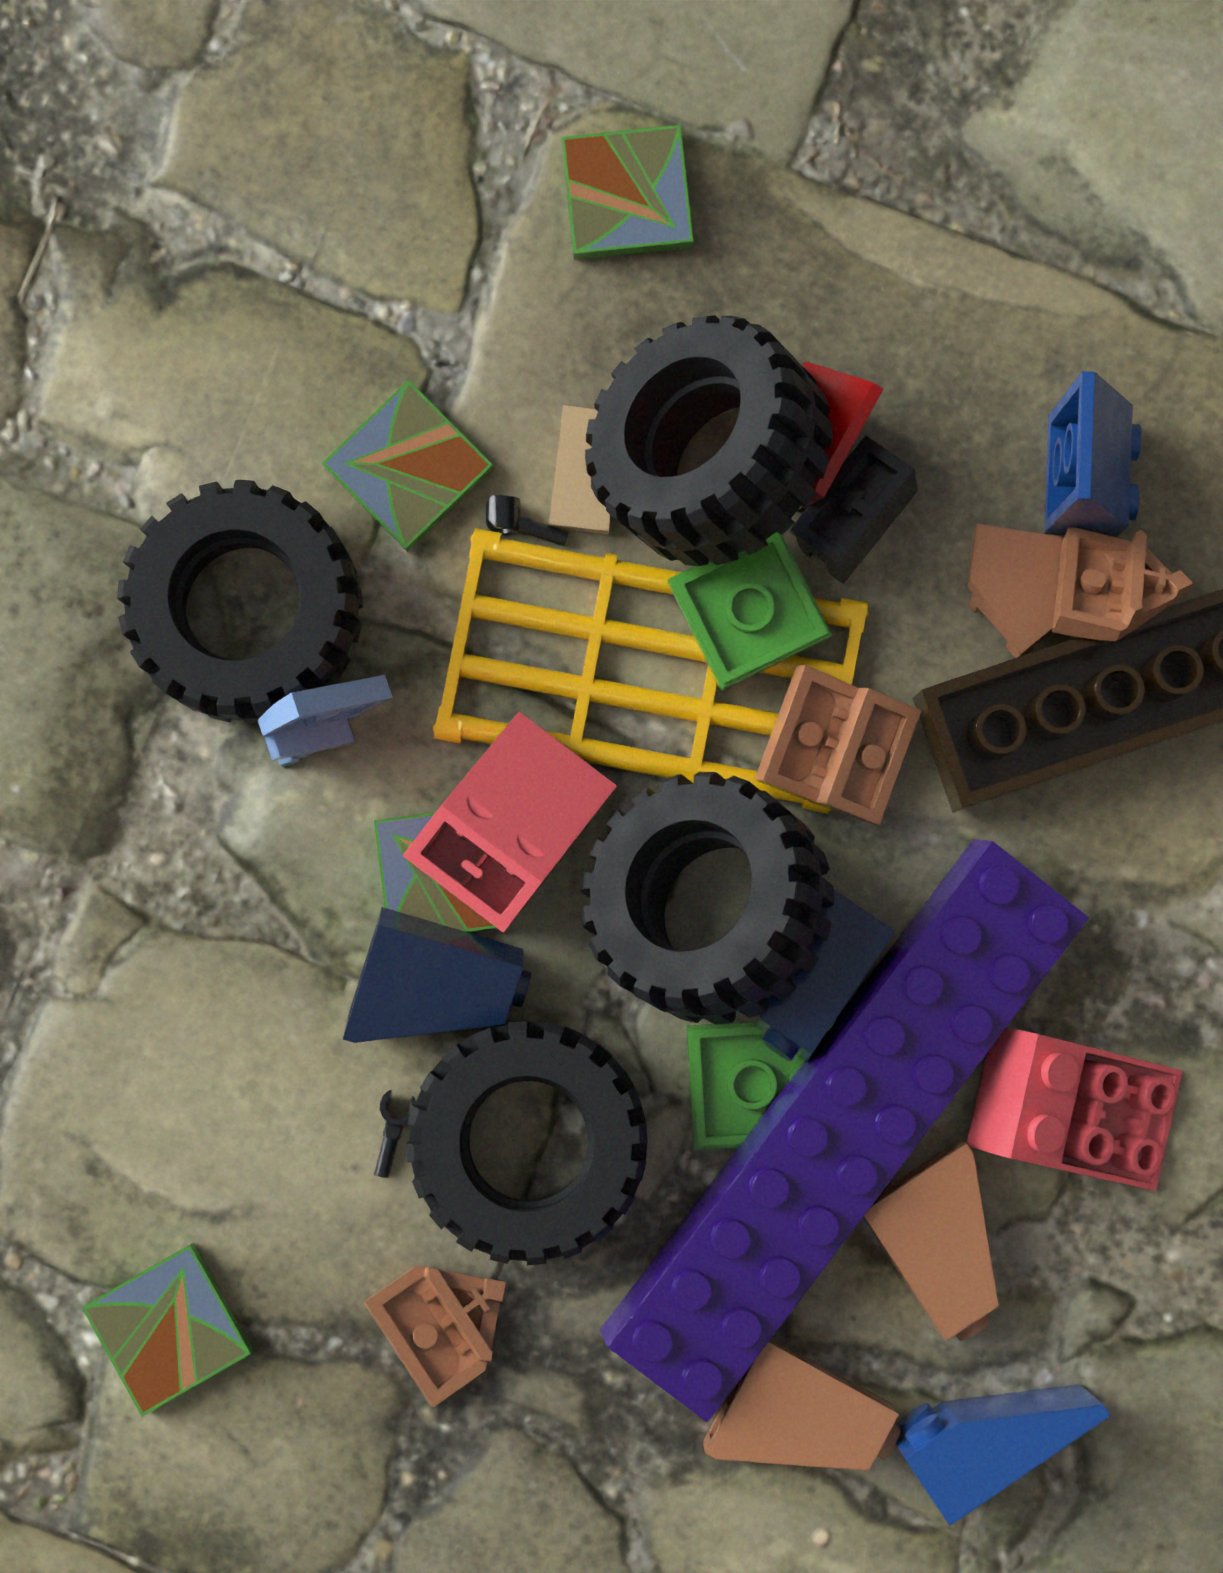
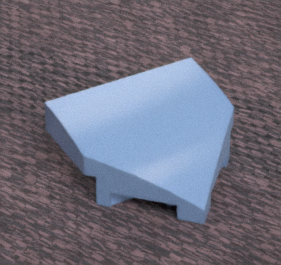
M385 675L292 692L277 701L258 719V723L272 761L278 760L280 766L284 767L301 761V758L311 756L313 752L355 743L348 719L354 718L393 697Z

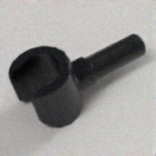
M508 495L490 496L486 504V525L490 531L499 532L502 535L528 534L561 546L565 545L569 532L529 518L519 517L520 498Z
M392 1090L387 1091L383 1095L379 1108L386 1123L374 1175L382 1178H389L398 1140L401 1139L403 1128L409 1126L408 1121L411 1108L416 1103L414 1096H412L408 1114L400 1119L391 1117L387 1109L391 1102Z

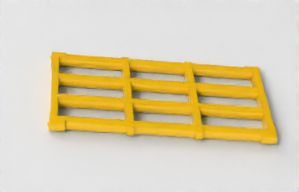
M475 528L470 538V561L442 702L438 709L436 723L433 725L434 739L461 744L462 739L491 745L509 724L454 713L461 677L577 699L571 734L546 732L587 763L663 778L682 774L692 783H694V775L698 772H717L724 779L734 775L750 781L759 790H765L775 799L802 804L803 810L829 814L830 809L754 780L757 774L756 770L703 760L709 725L771 736L779 714L714 701L717 682L709 666L707 667L702 698L595 678L601 643L706 662L693 635L606 619L613 584L673 595L667 583L668 579L681 572L617 560L618 555L606 553L604 558L502 538V533ZM484 559L600 581L594 616L477 595ZM814 597L826 624L849 628L842 664L795 655L760 673L792 679L797 665H807L852 685L860 639L864 631L865 620L869 615L868 602L842 597L840 602ZM472 618L589 640L582 676L465 654ZM590 702L697 722L690 758L583 738Z

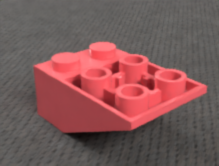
M518 712L442 803L403 854V857L500 931L506 933L617 785L521 712Z
M1006 1027L987 1052L967 1144L971 1148L1014 1160L1156 1191L1183 1070Z

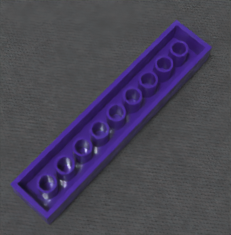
M973 839L837 1017L836 1022L826 1032L807 1062L805 1061L792 1079L786 1084L599 1331L607 1347L708 1423L1089 917L995 842Z

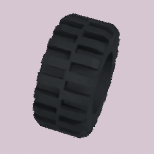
M716 315L692 318V325L686 326L683 322L674 323L662 329L663 336L656 340L647 338L634 349L637 354L627 364L621 361L611 373L614 380L608 390L601 389L594 403V407L598 411L596 419H589L586 432V442L592 447L585 450L586 471L591 476V489L597 500L606 507V511L658 555L670 561L680 560L684 565L690 566L708 565L709 559L715 565L738 560L739 552L745 551L749 555L754 554L769 546L766 539L774 533L778 532L780 535H783L795 524L791 518L801 506L807 509L814 499L816 490L813 488L816 479H824L830 458L824 452V448L831 447L833 440V423L828 419L830 407L825 394L817 386V381L775 336L759 324H750L745 318L730 315L722 316L720 320ZM740 407L735 427L722 448L700 467L677 476L683 452L698 430L717 415Z
M235 480L234 488L223 489L216 481L200 485L199 491L201 495L187 500L182 493L166 503L171 510L170 513L160 521H157L151 515L140 528L146 535V538L140 548L129 546L123 563L130 568L128 579L118 580L117 599L124 604L125 614L118 618L123 636L129 639L133 646L130 653L139 668L147 672L153 679L152 682L163 692L191 710L206 714L212 719L229 723L232 719L252 724L258 723V719L271 706L288 694L326 686V683L336 672L342 675L351 660L347 655L352 642L358 643L362 625L358 621L359 609L363 608L362 590L357 583L356 568L343 543L332 526L330 527L320 512L306 501L301 503L295 500L289 491L274 485L266 490L259 488L255 481ZM239 549H261L273 554L284 562L295 578L299 592V608L295 621L288 633L277 645L259 656L244 660H232L217 656L206 650L196 640L188 625L186 606L192 584L199 573L217 557Z
M698 772L694 775V783H692L680 774L664 779L661 782L663 790L657 793L646 787L632 797L631 800L635 806L626 814L617 810L606 823L612 830L604 842L596 839L589 854V857L596 861L593 872H585L583 874L581 893L590 898V905L582 907L581 916L583 928L596 935L590 939L589 943L596 960L608 967L607 975L620 987L633 993L635 997L663 1012H668L681 1020L698 1023L704 1018L715 1025L733 1023L736 1019L735 1011L749 1018L766 1012L768 1005L765 999L774 995L783 1001L797 989L796 985L791 981L800 969L810 974L819 960L816 955L811 953L816 940L827 941L832 922L822 916L823 908H830L834 905V886L822 877L830 869L825 853L814 844L815 836L801 820L765 790L761 791L750 781L733 775L728 779H724L717 772ZM722 848H740L747 854L752 876L750 897L743 915L731 931L707 947L694 951H678L674 949L669 941L665 927V906L674 881L689 863L701 855Z
M543 1021L509 1022L504 1025L493 1026L473 1034L463 1042L455 1045L442 1057V1060L428 1073L420 1086L421 1091L416 1103L412 1105L409 1116L410 1136L409 1141L406 1143L407 1162H411L415 1177L412 1183L418 1198L423 1197L430 1208L431 1213L429 1216L440 1229L444 1227L458 1238L456 1243L472 1252L473 1249H477L491 1255L489 1260L508 1264L509 1260L527 1261V1266L546 1264L548 1259L561 1256L567 1259L581 1253L582 1248L595 1240L599 1242L612 1231L613 1225L622 1214H626L634 1201L635 1193L640 1181L643 1179L646 1167L648 1143L647 1124L642 1103L625 1069L622 1068L609 1051L599 1043L583 1035V1033L567 1026L564 1027ZM522 1081L545 1083L566 1094L581 1112L588 1135L586 1157L576 1177L559 1192L535 1200L512 1198L491 1187L479 1174L470 1151V1129L474 1116L481 1104L488 1096L501 1087Z

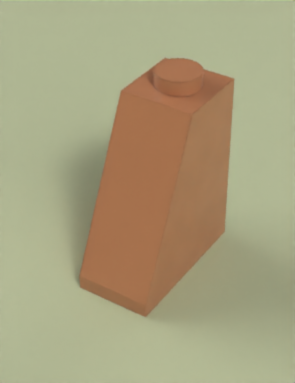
M956 1140L887 1186L863 1216V1219L923 1311L945 1341L955 1335L959 1341L975 1335L990 1323L991 1320L987 1314L999 1306L974 1153L967 1143Z
M771 1338L726 1397L703 1440L705 1454L716 1460L870 1471L877 1457L885 1460L889 1456L897 1442L901 1427L895 1423L899 1413L892 1403L778 1340Z

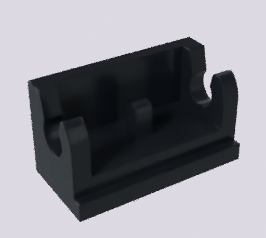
M865 435L842 464L825 497L810 504L790 529L791 534L796 537L801 551L809 558L813 554L820 558L827 565L826 568L830 575L844 584L918 492L915 469Z

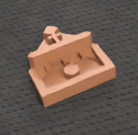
M977 523L972 535L967 588L973 594L968 606L974 613H983L1007 640L1005 647L1015 658L1029 654L1033 651L1036 644L1054 633L1052 631L1061 544L1064 537Z
M1069 526L1061 544L1052 632L1094 640L1117 641L1188 593L1193 582L1181 570L1171 573L1147 548L1148 536L1142 530L1134 534L1130 543L1129 540Z
M415 1266L363 1301L431 1407H435L486 1371L487 1362H491L493 1351L491 1349L506 1282L439 1270L432 1267Z

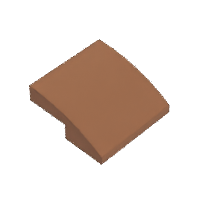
M797 665L754 780L873 825H880L921 710L873 689L858 688L807 665Z

